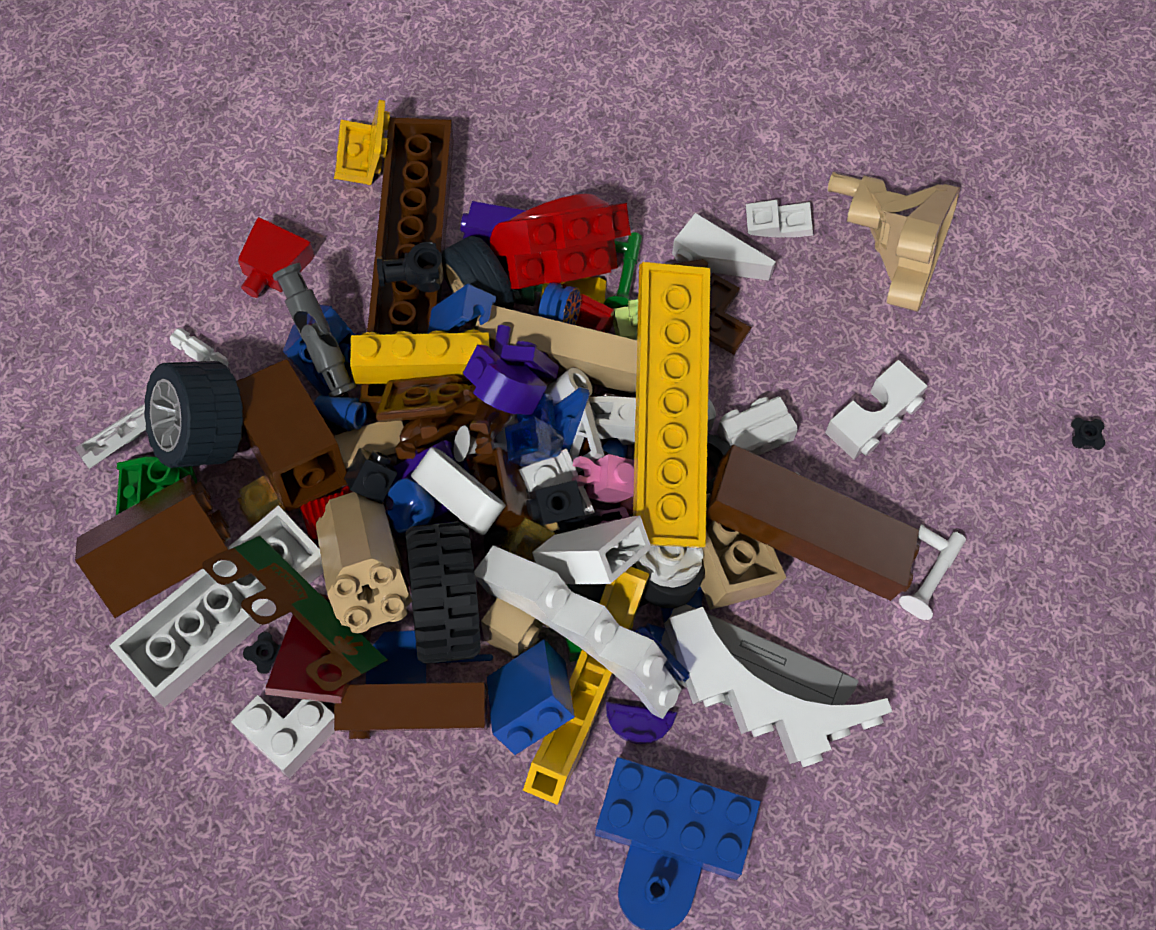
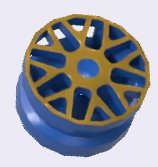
M549 283L543 292L538 316L575 325L581 306L580 289L573 286L563 288V285L560 283Z

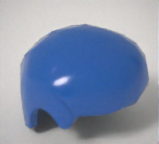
M409 478L398 480L388 492V495L393 500V507L386 511V514L393 523V529L399 534L406 536L405 531L410 527L428 525L432 522L436 505L435 498L416 481Z

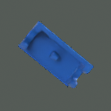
M466 284L432 308L427 334L432 331L458 333L460 327L480 314L479 323L483 325L490 318L491 307L495 303L496 297L470 284Z

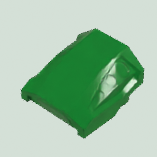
M142 457L118 462L116 468L119 470L116 515L189 474L197 483L193 466L169 468L164 466L157 457Z

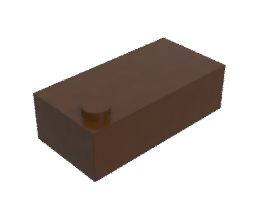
M485 682L350 685L341 704L334 703V731L349 732V739H371V732L487 730V685Z

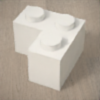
M257 695L231 721L238 731L289 779L335 732L334 714L320 701L302 699L283 719Z

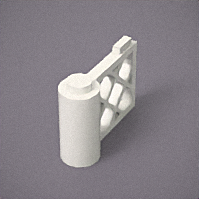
M570 368L547 385L544 392L545 400L537 404L532 415L523 414V419H537L580 387L588 389L590 395H592L593 390L590 380L580 369ZM589 399L587 400L569 452L572 461L579 457L584 437L588 439L591 451L583 457L596 462L604 456ZM537 421L536 431L539 448L545 450ZM575 467L576 470H577V473H580L581 471H583L582 468H580V467Z

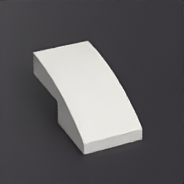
M777 200L746 204L748 234L763 237L813 236L810 202L778 206Z

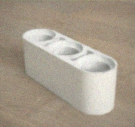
M431 446L411 474V477L467 526L482 535L487 533L506 506L503 501L453 459L435 447Z

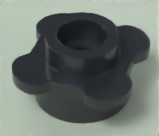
M1078 417L1071 422V427L1074 429L1072 433V444L1078 449L1094 448L1095 450H1101L1105 446L1106 442L1102 438V430L1105 426L1101 420L1084 421ZM1085 432H1090L1091 436L1086 435Z
M262 632L258 635V640L252 646H247L244 649L243 657L247 661H252L257 666L259 673L267 674L274 666L281 645L273 641V637L269 632ZM263 650L268 651L266 656L261 654Z

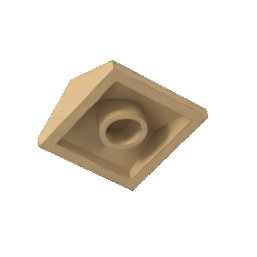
M402 420L376 422L363 426L359 430L353 429L334 435L345 469L350 467L359 447L369 452L376 450L385 455L396 453L395 447L400 442V433L404 428Z

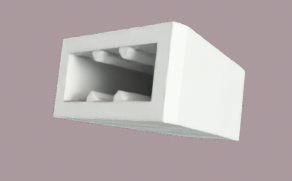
M632 516L553 535L532 553L536 564L557 572L565 584H611L652 547L641 516Z

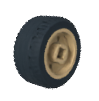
M468 236L446 248L441 253L444 277L452 293H455L466 284H470L495 296L496 300L492 305L510 310L513 309L515 296L508 276L494 252L481 238ZM479 316L472 320L475 324Z

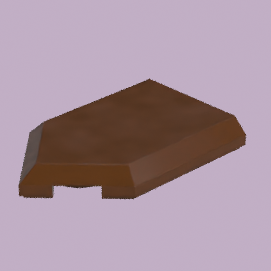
M453 374L390 380L387 382L376 418L379 422L447 416L478 399L473 394L476 386L474 384L470 386L464 384L462 378Z

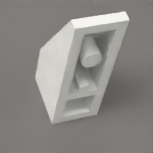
M696 213L674 239L672 255L675 256L678 263L704 259L708 262L707 268H710L711 273L768 281L772 277L776 261Z

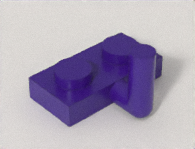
M498 325L493 351L507 365L527 366L538 378L557 379L559 366L548 358V354L539 351L537 345L530 342L517 341L516 346L508 345L511 327Z

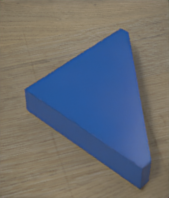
M578 388L537 418L547 457L564 449H567L568 453L570 452L590 395L588 389Z

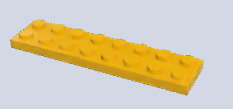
M642 262L639 265L633 516H641L651 546L704 548L706 546L710 268Z

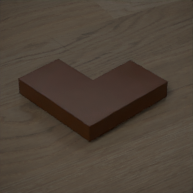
M712 273L710 276L709 341L735 355L752 327L725 313L739 293L740 288Z

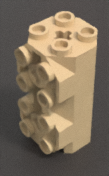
M355 492L330 499L325 507V513L322 518L321 516L316 523L326 591L336 618L340 620L341 625L350 627L351 632L357 634L366 632L371 627L389 621L396 622L402 620L408 614L406 607L412 602L402 570L403 564L383 502L381 504Z

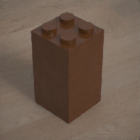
M287 359L236 381L243 404L242 433L287 513L301 507L303 504L309 503V501L318 499L347 485L344 479L347 472L338 443Z
M189 474L77 537L75 561L114 618L203 569L202 563L205 560L230 549L228 540L232 539L228 531V528H230L229 524L220 510L213 511V506L210 502L212 498L202 481L195 483Z

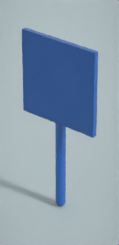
M415 631L383 632L373 646L388 660L366 672V684L426 683V664L418 660ZM478 654L473 659L438 663L492 661L493 655Z

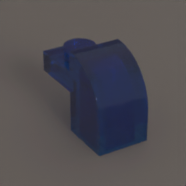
M543 393L532 415L517 414L518 423L505 427L508 460L520 466H528L557 457L563 449L564 435L562 431L556 429L553 397Z

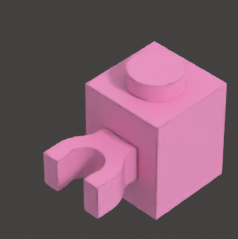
M611 454L598 459L596 462L582 456L573 459V466L582 468L584 476L577 475L572 478V481L576 480L579 487L586 485V493L589 498L617 504L633 496L634 460Z

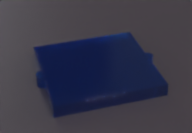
M638 627L634 631L655 641L667 658L664 666L679 682L682 680L685 683L690 678L688 676L690 672L644 627L642 629Z

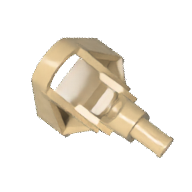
M832 172L828 183V192L832 191L853 197L847 222L869 227L874 237L875 249L880 253L891 280L887 304L918 312L950 228L960 187L948 184L935 185L906 196L887 191L884 181L865 175L862 179ZM919 206L908 217L899 214H894L896 212H900L906 209Z

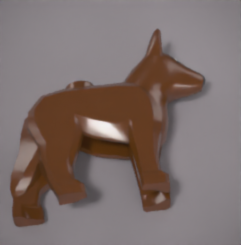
M544 393L538 404L545 400ZM478 398L447 416L413 419L400 433V442L395 447L397 457L399 459H413L418 453V448L439 440L453 430L458 431L462 426L468 427L470 432H478L476 438L477 446L475 448L478 455L492 454L495 449L494 438L504 429L514 414L496 409Z

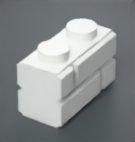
M779 396L771 400L768 397L760 398L751 404L750 409L741 413L739 410H732L726 413L721 418L717 429V434L721 437L720 439L724 442L726 441L730 448L734 444L756 455H761L793 441L798 430L791 414L788 413L787 407Z

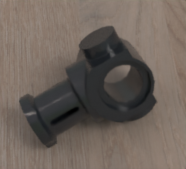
M423 242L415 245L410 252L404 254V258L384 260L382 256L377 257L380 287L385 286L389 282L406 281L408 286L414 285L423 292H435L441 289L440 284L444 279L442 256L436 248V243ZM427 265L434 266L430 269H423V267Z

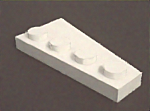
M145 404L75 447L89 469L124 444L136 439L141 432L146 430L144 418Z

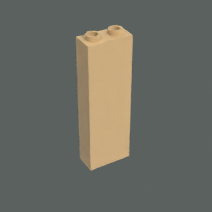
M494 305L491 307L490 318L486 323L480 325L479 318L481 315L477 319L476 330L482 333L489 332L491 350H494L498 325H506L511 327L508 345L516 346L517 341L536 344L539 351L548 354V358L559 366L557 375H562L572 367L578 368L586 374L592 384L636 395L637 340Z

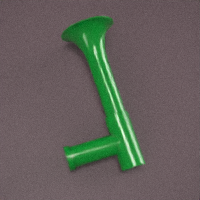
M632 232L628 236L627 242L615 241L616 253L624 254V264L616 294L604 301V305L612 309L627 307L628 301H630L631 283L642 243L641 234Z

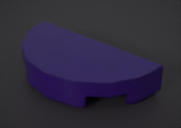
M606 702V717L612 730L623 740L634 744H651L663 738L672 728L677 712L668 711L662 719L653 715L645 707Z

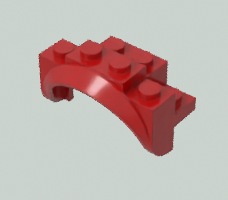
M576 194L543 203L518 214L508 221L498 223L491 233L490 248L496 256L507 257L511 289H520L551 282L563 283L611 273L612 269H617L618 263L614 239L631 235L627 203L609 204L593 194Z

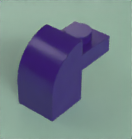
M477 344L463 371V374L476 386L473 392L474 395L490 406L507 413L532 415L547 388V385L527 366L507 365L487 345Z

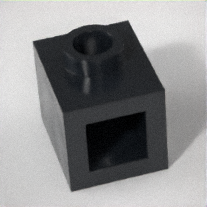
M359 447L344 477L349 489L382 504L397 475V471L391 463L392 459L379 451L372 450V452H369Z
M576 480L529 492L530 499L526 500L529 517L532 521L536 520L537 526L585 515Z

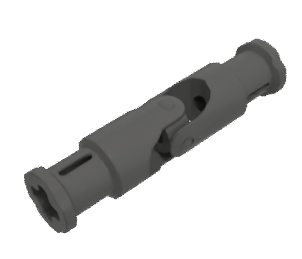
M296 263L275 272L272 276L281 285L287 298L284 302L301 338L307 345V350L317 372L322 373L330 389L328 395L330 397H337L358 386L355 382L351 381L343 364L345 358L340 347L330 332L329 324L313 290L308 289L300 273L302 269L300 263ZM307 314H310L316 323L307 325Z

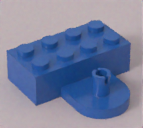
M617 757L596 826L595 836L630 846L618 886V901L626 919L640 930H671L678 926L690 911L701 869L737 880L742 875L761 801Z

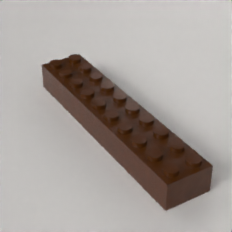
M390 117L367 332H374L379 335H391L401 331L413 334H427L431 310L441 302L442 282L440 284L441 289L435 292H423L414 285L408 286L406 281L389 282L385 286L380 287L377 257L382 256L384 260L404 258L406 252H410L415 245L423 242L436 243V248L440 253L445 250L454 146L452 120ZM427 265L424 266L423 269H430L434 266ZM362 384L360 402L365 403L367 406L366 418L377 419L376 414L387 384Z

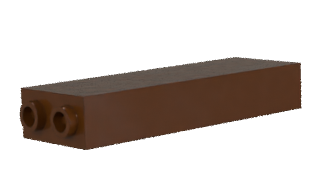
M734 444L720 460L706 504V518L889 601L902 591L906 592L913 581V573H911L912 563L916 559L920 548L917 544L919 529Z

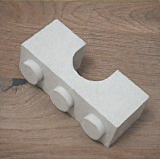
M897 360L876 379L870 391L881 403L882 410L876 412L864 410L853 400L830 420L825 433L853 460L861 453L867 456L880 443L877 438L884 432L887 435L892 434L902 423L900 417L906 412L912 415L925 402L922 396L928 386L901 361Z

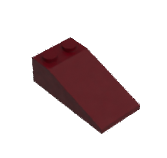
M321 594L330 603L329 598L325 594ZM292 614L266 684L265 695L341 704L352 680L334 691H326L307 674L306 667L331 652ZM371 628L361 633L369 642L371 639ZM323 664L317 669L319 678L326 682L338 681L342 676L341 670L334 664Z

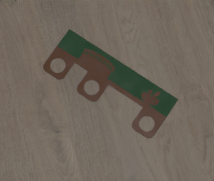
M261 536L244 542L202 563L203 569L221 585L230 584L249 574L255 576L266 589L241 602V607L255 622L262 625L269 624L291 612L331 652L306 667L307 674L323 690L334 691L388 660L361 633H352L350 627L341 625L340 620L334 614L331 604ZM227 560L236 565L237 572L230 577H222L214 572L213 565L217 561ZM258 599H268L275 604L276 611L270 616H260L252 610V604ZM323 664H334L339 667L342 676L338 681L326 682L319 678L317 669Z

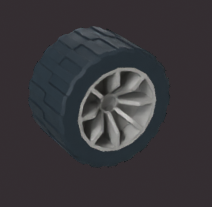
M222 362L162 363L151 373L146 387L144 418L150 446L155 456L164 466L175 468L223 464L230 461L234 453L237 452L242 437L243 404L236 379L230 372V369L223 365Z

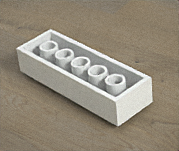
M279 505L229 546L231 549L261 536L309 584L323 573L320 549ZM220 560L213 565V570L219 576L230 577L237 572V567L230 561ZM201 569L109 646L150 694L165 708L262 625L255 622L241 607V602L266 589V587L252 574L230 584L221 585L204 569ZM258 599L253 602L252 610L260 616H270L275 613L276 606L268 599Z

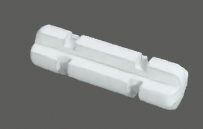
M177 328L171 334L170 341L172 345L179 350H185L184 353L196 361H219L223 365H229L225 356L219 352H213V348L195 336H189L190 333L184 329Z

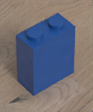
M545 640L537 643L487 676L492 734L514 755L575 717L566 661Z

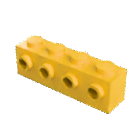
M467 330L463 333L432 331L429 334H413L401 331L391 335H379L374 332L351 335L350 367L355 384H387L390 380L451 374L462 378L463 382H471L463 374V371L477 344L487 345L490 348L489 332L482 333L478 330Z

